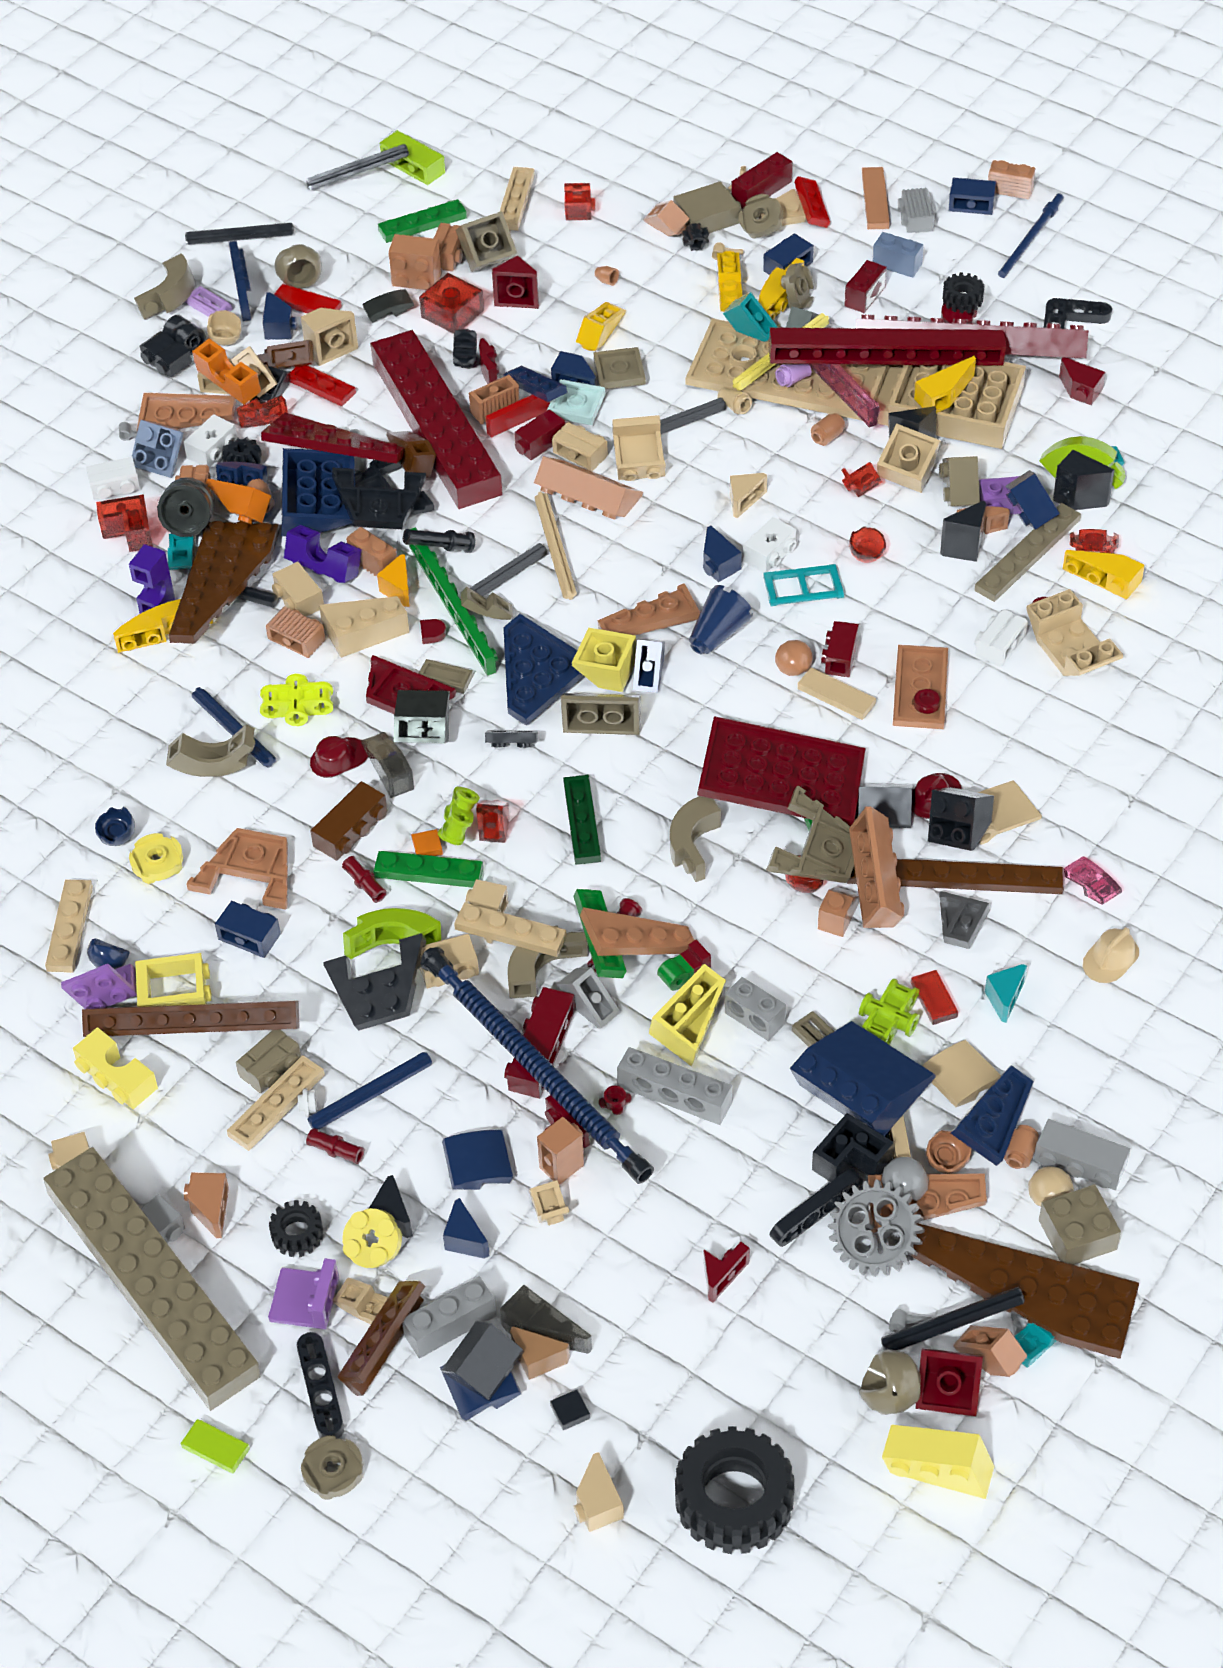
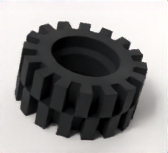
M959 272V276L956 273L952 274V278L948 276L943 283V304H946L948 309L952 307L953 312L960 310L959 313H963L966 310L967 313H971V309L974 311L978 310V307L982 306L985 285L981 278L978 279L977 275L971 277V273L968 272L967 275Z
M293 1200L294 1205L290 1206L289 1202H285L284 1209L278 1206L275 1209L276 1214H271V1222L269 1221L270 1235L276 1250L279 1249L281 1254L285 1255L288 1251L289 1257H294L295 1252H298L299 1257H303V1251L307 1250L311 1254L314 1252L313 1246L316 1248L320 1246L324 1230L321 1215L313 1204L309 1207V1203L306 1201L299 1205V1200ZM295 1222H303L307 1225V1230L299 1235H289L285 1232L286 1227Z

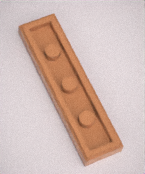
M862 167L861 176L867 230L889 229L890 222L883 167Z

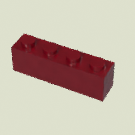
M543 987L539 997L535 996L533 999L532 1014L530 1018L525 1019L522 1034L554 1065L575 1013V994ZM513 1058L512 1063L508 1062L504 1071L508 1091L540 1099L544 1087L515 1058Z

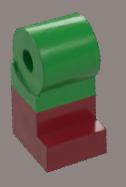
M696 939L688 944L687 950L663 962L657 970V975L670 990L676 991L704 964L711 968V954Z

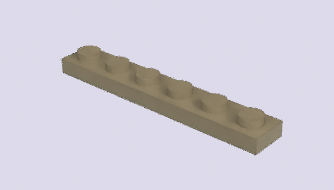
M1061 503L1056 507L1060 514L1036 530L1033 529L975 584L974 591L995 602L1081 520V513Z

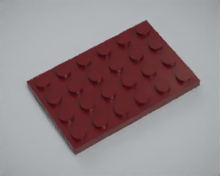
M714 716L697 796L806 818L788 810L793 792L797 786H800L806 791L804 794L812 801L818 800L824 805L823 809L834 818L838 816L851 827L855 819L866 748Z

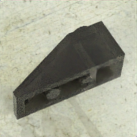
M385 732L361 740V744L390 798L414 790L413 771L403 752Z
M524 1284L500 1308L501 1325L509 1334L513 1326L568 1343L569 1350L586 1354L592 1351L591 1334Z

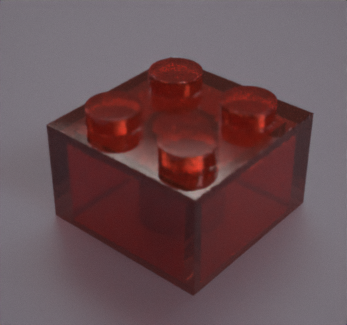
M446 273L419 296L421 318L453 334L456 330L464 329L484 311L483 290L450 273Z

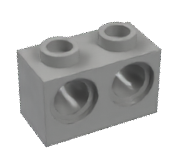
M741 977L725 993V1014L765 1040L770 1041L785 1025L786 1004L746 978Z

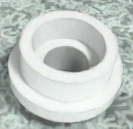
M307 1088L303 1089L302 1095H298L299 1112L304 1111L305 1117H309L310 1114L317 1112L315 1090L308 1091Z

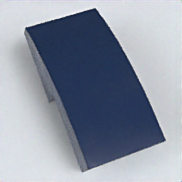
M218 462L216 464L218 481L247 486L250 481L261 479L268 484L266 465L246 462Z

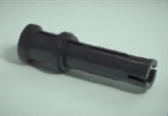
M405 529L402 537L405 545L443 547L448 552L463 550L465 553H472L476 544L475 535L470 531L456 533L454 530H448L443 533Z

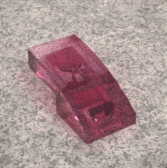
M1085 856L1063 868L1067 879L1083 887L1084 896L1101 905L1122 893V888L1101 867Z

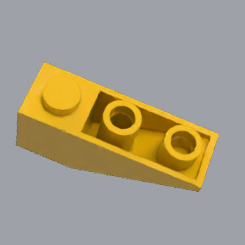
M970 357L916 381L914 400L922 408L935 406L936 413L949 408L974 377L976 357Z
M1066 550L1063 569L1127 600L1142 582L1144 564L1122 554Z

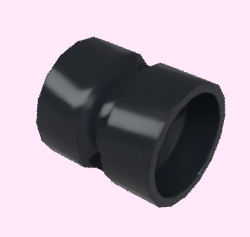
M181 315L170 317L163 327V332L167 333L174 341H178L186 346L190 351V355H193L192 351L206 340L204 330Z

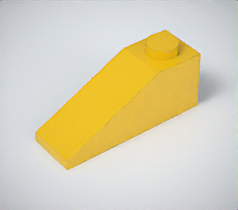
M604 302L583 318L575 342L581 344L585 350L597 351L605 344L625 315L626 310L609 302Z

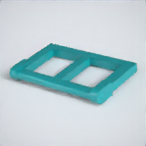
M836 564L763 573L770 607L781 604L844 598V591ZM830 574L834 588L833 591L809 593L805 576ZM798 578L802 594L783 597L776 596L772 580Z

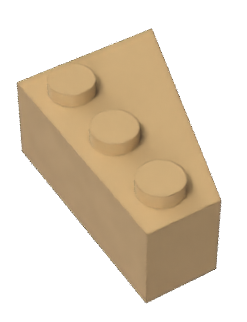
M398 596L319 605L322 625L341 658L410 633L407 611Z

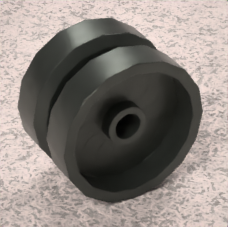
M192 477L179 478L171 482L161 495L157 506L158 518L162 526L171 534L180 537H191L200 533L211 519L215 508L214 496L209 487L202 481Z

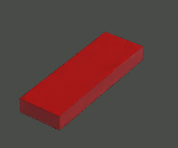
M797 176L794 184L808 224L827 228L830 224V219L816 180Z
M281 284L274 293L275 296L291 306L292 309L304 313H310L319 308L335 310L342 308L341 300L286 284Z
M308 365L295 367L288 374L290 383L340 406H344L356 394V387Z
M530 395L486 415L487 434L492 438L547 411L550 401L547 402L534 395Z

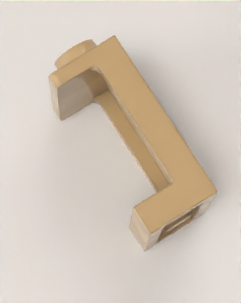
M660 415L612 419L618 481L664 477L666 465L660 433Z

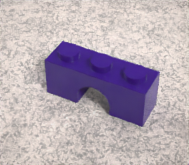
M299 525L287 532L284 559L292 561L293 564L299 562L301 566L313 570L314 573L326 575L339 583H346L358 576L362 549L340 541L328 548L327 553H325L320 546V532L303 525Z
M144 544L128 564L132 581L144 585L141 593L136 598L140 614L158 605L176 600L166 552Z

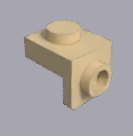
M557 1180L529 1189L539 1223L547 1221L548 1226L565 1221L563 1216L567 1215L570 1211L568 1206H565Z

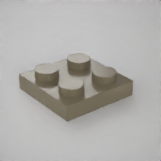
M639 347L593 352V360L600 387L613 389L646 384Z

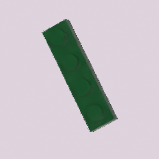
M589 774L563 777L575 865L601 862Z

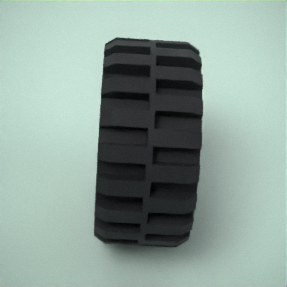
M728 1426V1431L721 1432L720 1428L710 1430V1436L707 1438L704 1435H700L694 1440V1447L690 1445L685 1449L683 1459L678 1461L676 1467L675 1506L677 1513L680 1514L681 1524L684 1529H690V1536L697 1542H700L702 1539L705 1540V1547L713 1551L716 1547L723 1548V1553L732 1554V1550H740L741 1554L751 1553V1547L756 1546L759 1550L768 1546V1538L776 1540L781 1535L782 1527H787L791 1511H793L795 1479L794 1474H792V1464L789 1458L784 1457V1450L779 1444L772 1446L771 1437L764 1433L761 1436L755 1435V1429L746 1427L745 1431H739L737 1426ZM742 1472L755 1478L764 1488V1494L750 1506L733 1509L723 1507L711 1500L705 1492V1487L714 1477L722 1473Z

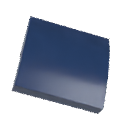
M503 1130L473 1131L443 1139L442 1144L452 1190H480L483 1183L510 1184L512 1181L513 1173Z
M512 1370L490 1401L442 1373L458 1412L465 1421L491 1406L498 1409L522 1394Z

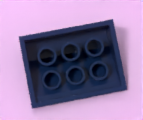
M283 448L281 537H286L289 530L299 525L322 533L352 524L333 481L332 467L354 469L355 486L354 456L319 450Z
M853 1021L809 1046L789 1068L801 1087L841 1114H850L883 1136L890 1131L936 1077L933 1072Z

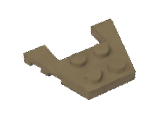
M797 786L791 797L788 810L812 820L801 856L799 857L779 847H775L766 871L847 883L854 867L849 832L850 826L838 816L832 817L823 809V804L818 800L812 801L804 794L806 791Z

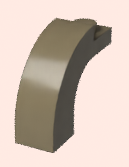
M182 253L162 262L167 273L163 282L134 297L144 320L163 310L167 314L182 305L193 292L195 279Z
M246 724L230 739L219 743L202 742L182 733L168 745L166 766L198 777H220L235 773L247 766L248 754L251 753L255 746V728Z
M702 796L693 798L677 811L670 825V856L674 867L683 865L685 872L691 874L695 882L705 879V861L694 845V842L702 834L721 827V810L714 799Z
M567 933L558 957L516 946L510 956L507 967L509 998L537 996L536 976L539 970L550 961L588 957L585 933Z

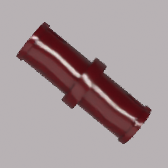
M349 856L343 861L342 868L354 879V884L357 888L363 889L374 903H378L385 898L387 891L374 879V874L370 870H366L355 856Z
M315 1128L309 1131L306 1138L308 1146L323 1150L330 1157L336 1158L338 1156L354 1164H359L365 1153L364 1147L344 1141L340 1135L332 1136Z

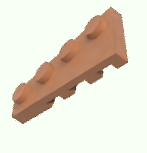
M143 393L136 430L138 431L140 420L153 421L176 429L200 426L213 414L226 421H231L234 418L236 399L233 396Z
M685 583L677 586L676 591L659 593L657 599L650 602L643 600L637 603V606L630 611L622 609L597 620L598 629L629 635H640L697 620L700 611Z
M583 908L580 913V917L598 956L681 954L688 949V944L694 941L688 926L589 908Z
M985 1173L927 1174L929 1178L928 1190L921 1199L917 1201L912 1199L909 1205L917 1203L920 1208L914 1215H922L924 1220L984 1206L987 1202ZM868 1175V1183L871 1188L874 1187L875 1180H879L882 1188H884L881 1181L882 1175ZM870 1203L869 1211L874 1221V1228L871 1229V1231L873 1233L878 1232V1228L882 1226H880L876 1222L874 1217V1205L873 1203ZM892 1204L884 1205L881 1209V1217H889L894 1211V1206Z

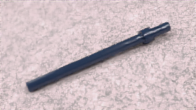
M1057 193L1052 201L1045 205L1041 216L999 270L998 276L1000 278L1007 276L1049 218L1056 214L1058 206L1064 199L1062 194Z

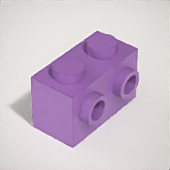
M1019 476L979 479L980 502L984 500L986 506L1008 508L1010 511L1009 515L1020 514L1021 511L1018 506L1013 507L1007 499L1006 494L1009 492L1005 487Z

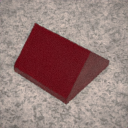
M517 255L492 268L494 306L539 309L537 271Z
M922 1348L919 1365L921 1377L920 1398L916 1402L915 1409L977 1417L983 1356Z

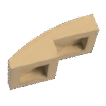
M348 1277L332 1301L344 1311L371 1325L388 1297L375 1293L371 1285Z

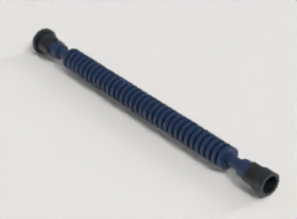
M440 947L429 948L422 954L420 966L425 971L431 972L435 977H439L446 985L450 984L454 988L453 996L604 1150L611 1148L617 1154L616 1158L622 1163V1168L637 1184H642L651 1177L654 1167L639 1153L636 1154L629 1146H624L619 1141L620 1133L568 1082L469 980H460L458 973L453 968V964L446 958L444 951Z

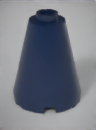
M715 585L710 590L689 637L691 649L700 655L712 652L753 617V613L750 614L749 612L752 608L745 598L732 589L730 592L722 590L725 587L723 585Z

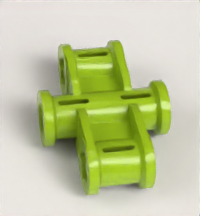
M460 786L454 788L452 801L444 809V819L446 822L438 831V836L442 840L453 845L463 844L467 827H470L473 823L474 814L472 809L480 799L475 791Z
M893 978L880 1000L874 998L873 994L868 992L863 998L858 1012L860 1016H869L862 1028L889 1045L898 1029L905 1032L906 1036L911 1037L917 1027L920 1015L917 1013L910 1014L909 1012L917 1001L919 989L906 987L899 984L898 980Z

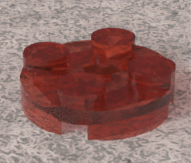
M1081 529L1079 530V535H1075L1074 531L1070 533L1069 545L1075 548L1076 551H1096L1115 554V549L1119 547V535L1113 532V537L1107 535V530Z

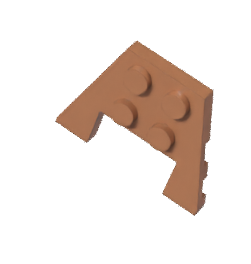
M236 828L216 850L217 854L209 862L206 861L200 867L201 871L194 878L191 877L186 883L188 891L211 895L219 874L266 882L269 884L262 898L263 905L286 910L288 907L287 837Z

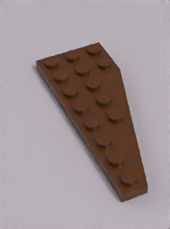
M208 522L169 632L170 643L195 644L210 628L209 623L214 617L219 618L224 606H229L248 586V580L252 576H257L260 572V567L263 564H268L271 560L279 535V524L252 523L250 525L244 522Z
M917 1223V1226L923 1227L925 1230L923 1233L916 1234V1237L923 1243L920 1245L914 1244L912 1247L918 1253L917 1256L909 1253L908 1255L929 1267L931 1265L938 1267L947 1273L948 1278L955 1282L958 1280L970 1286V1291L984 1299L1019 1287L1024 1296V1303L1005 1311L1008 1313L1016 1312L1028 1319V1323H1034L1052 1333L1054 1339L1060 1343L1121 1359L1139 1282Z

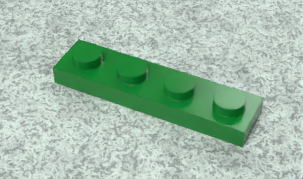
M456 199L377 223L378 231L384 241L389 243L392 242L395 234L411 236L437 228L440 223L450 224L467 219V211L460 200Z
M379 850L373 872L374 878L473 888L476 879L481 880L483 861Z
M576 889L573 898L579 917L583 908L608 912L601 890ZM580 917L597 976L623 979L627 970L622 955L598 956Z

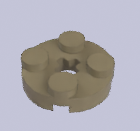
M766 194L750 198L745 203L746 206L743 211L740 210L739 212L741 227L753 239L776 232L782 226L783 209L777 199L771 198ZM760 213H764L765 216L763 218L756 219Z
M803 263L791 264L786 271V275L781 278L782 287L786 289L790 309L791 306L806 309L813 302L814 296H810V289H814L813 278L809 268L801 266Z
M325 1436L310 1444L304 1453L305 1457L301 1463L304 1483L310 1491L317 1494L323 1500H330L349 1493L363 1479L361 1452L357 1445L349 1439L345 1438V1440L336 1439L335 1436ZM332 1461L333 1464L340 1463L341 1465L337 1467V1471L327 1472L325 1471L327 1463Z

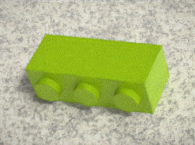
M398 130L379 142L380 152L406 144L409 156L388 164L427 186L445 174L444 155Z

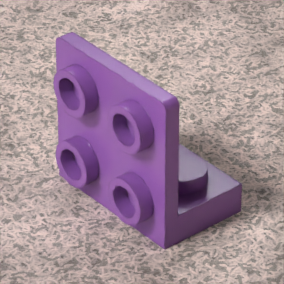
M130 963L114 970L109 964H105L61 982V988L84 1009L106 1008L137 996L136 968Z
M324 1258L322 1268L317 1269L316 1272L281 1268L268 1315L269 1322L327 1329L333 1305L332 1299L335 1296L339 1281L336 1260Z

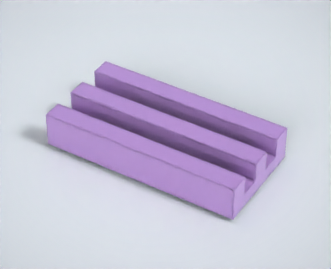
M202 286L193 290L185 301L186 304L208 317L216 311H232V304Z

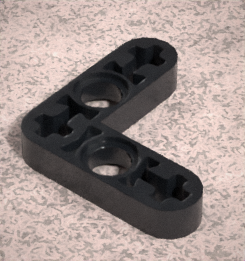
M1051 298L1046 303L1043 328H1046V325L1050 322H1056L1061 324L1060 329H1064L1065 321L1105 324L1111 320L1112 306L1106 302ZM1058 309V313H1053V310ZM1075 309H1080V310H1083L1084 312L1078 313V312H1075V311H1073V310H1075Z

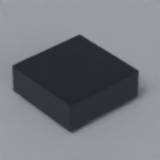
M578 1389L550 1401V1407L562 1431L590 1419V1413Z

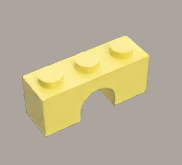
M98 1027L72 1048L76 1059L74 1061L76 1067L82 1073L88 1072L93 1076L94 1081L100 1088L110 1090L113 1097L120 1104L126 1103L134 1110L158 1089L154 1072L138 1059L134 1058L128 1064L121 1067L112 1066L120 1059L117 1044Z

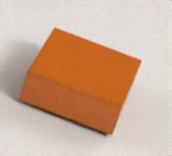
M437 829L411 834L415 854L428 856L443 855Z

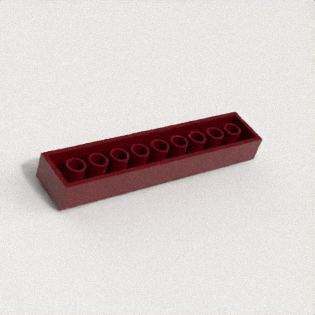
M412 329L371 342L372 363L413 433L427 439L436 454L433 467L458 510L502 496L500 472L414 330Z

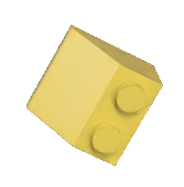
M588 627L572 661V666L598 688L623 692L635 666L636 636Z

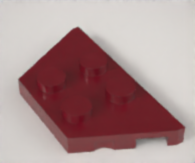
M375 655L371 656V669L368 675V687L366 690V702L370 705L394 714L398 690L449 691V700L456 696L455 688Z

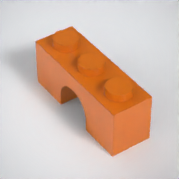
M210 338L192 351L197 371L243 405L261 392L257 373L243 362L233 366L226 356L225 349Z

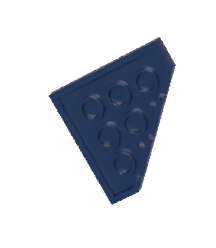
M519 614L503 627L507 710L509 715L527 726L558 700L563 693H566L579 682L584 675L572 666V661L577 652L575 648L524 615Z

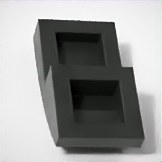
M406 289L381 294L362 304L372 323L391 312L397 317L415 306Z

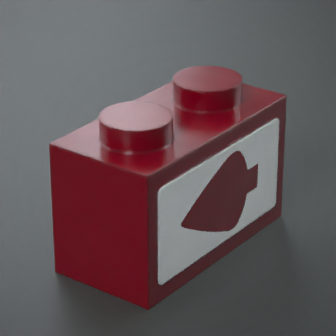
M866 260L845 285L844 306L865 314L886 288L887 267Z

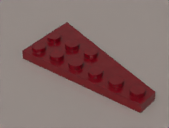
M286 412L261 432V441L396 464L404 457V447L397 446L395 443L384 442L337 428L335 425L323 424Z

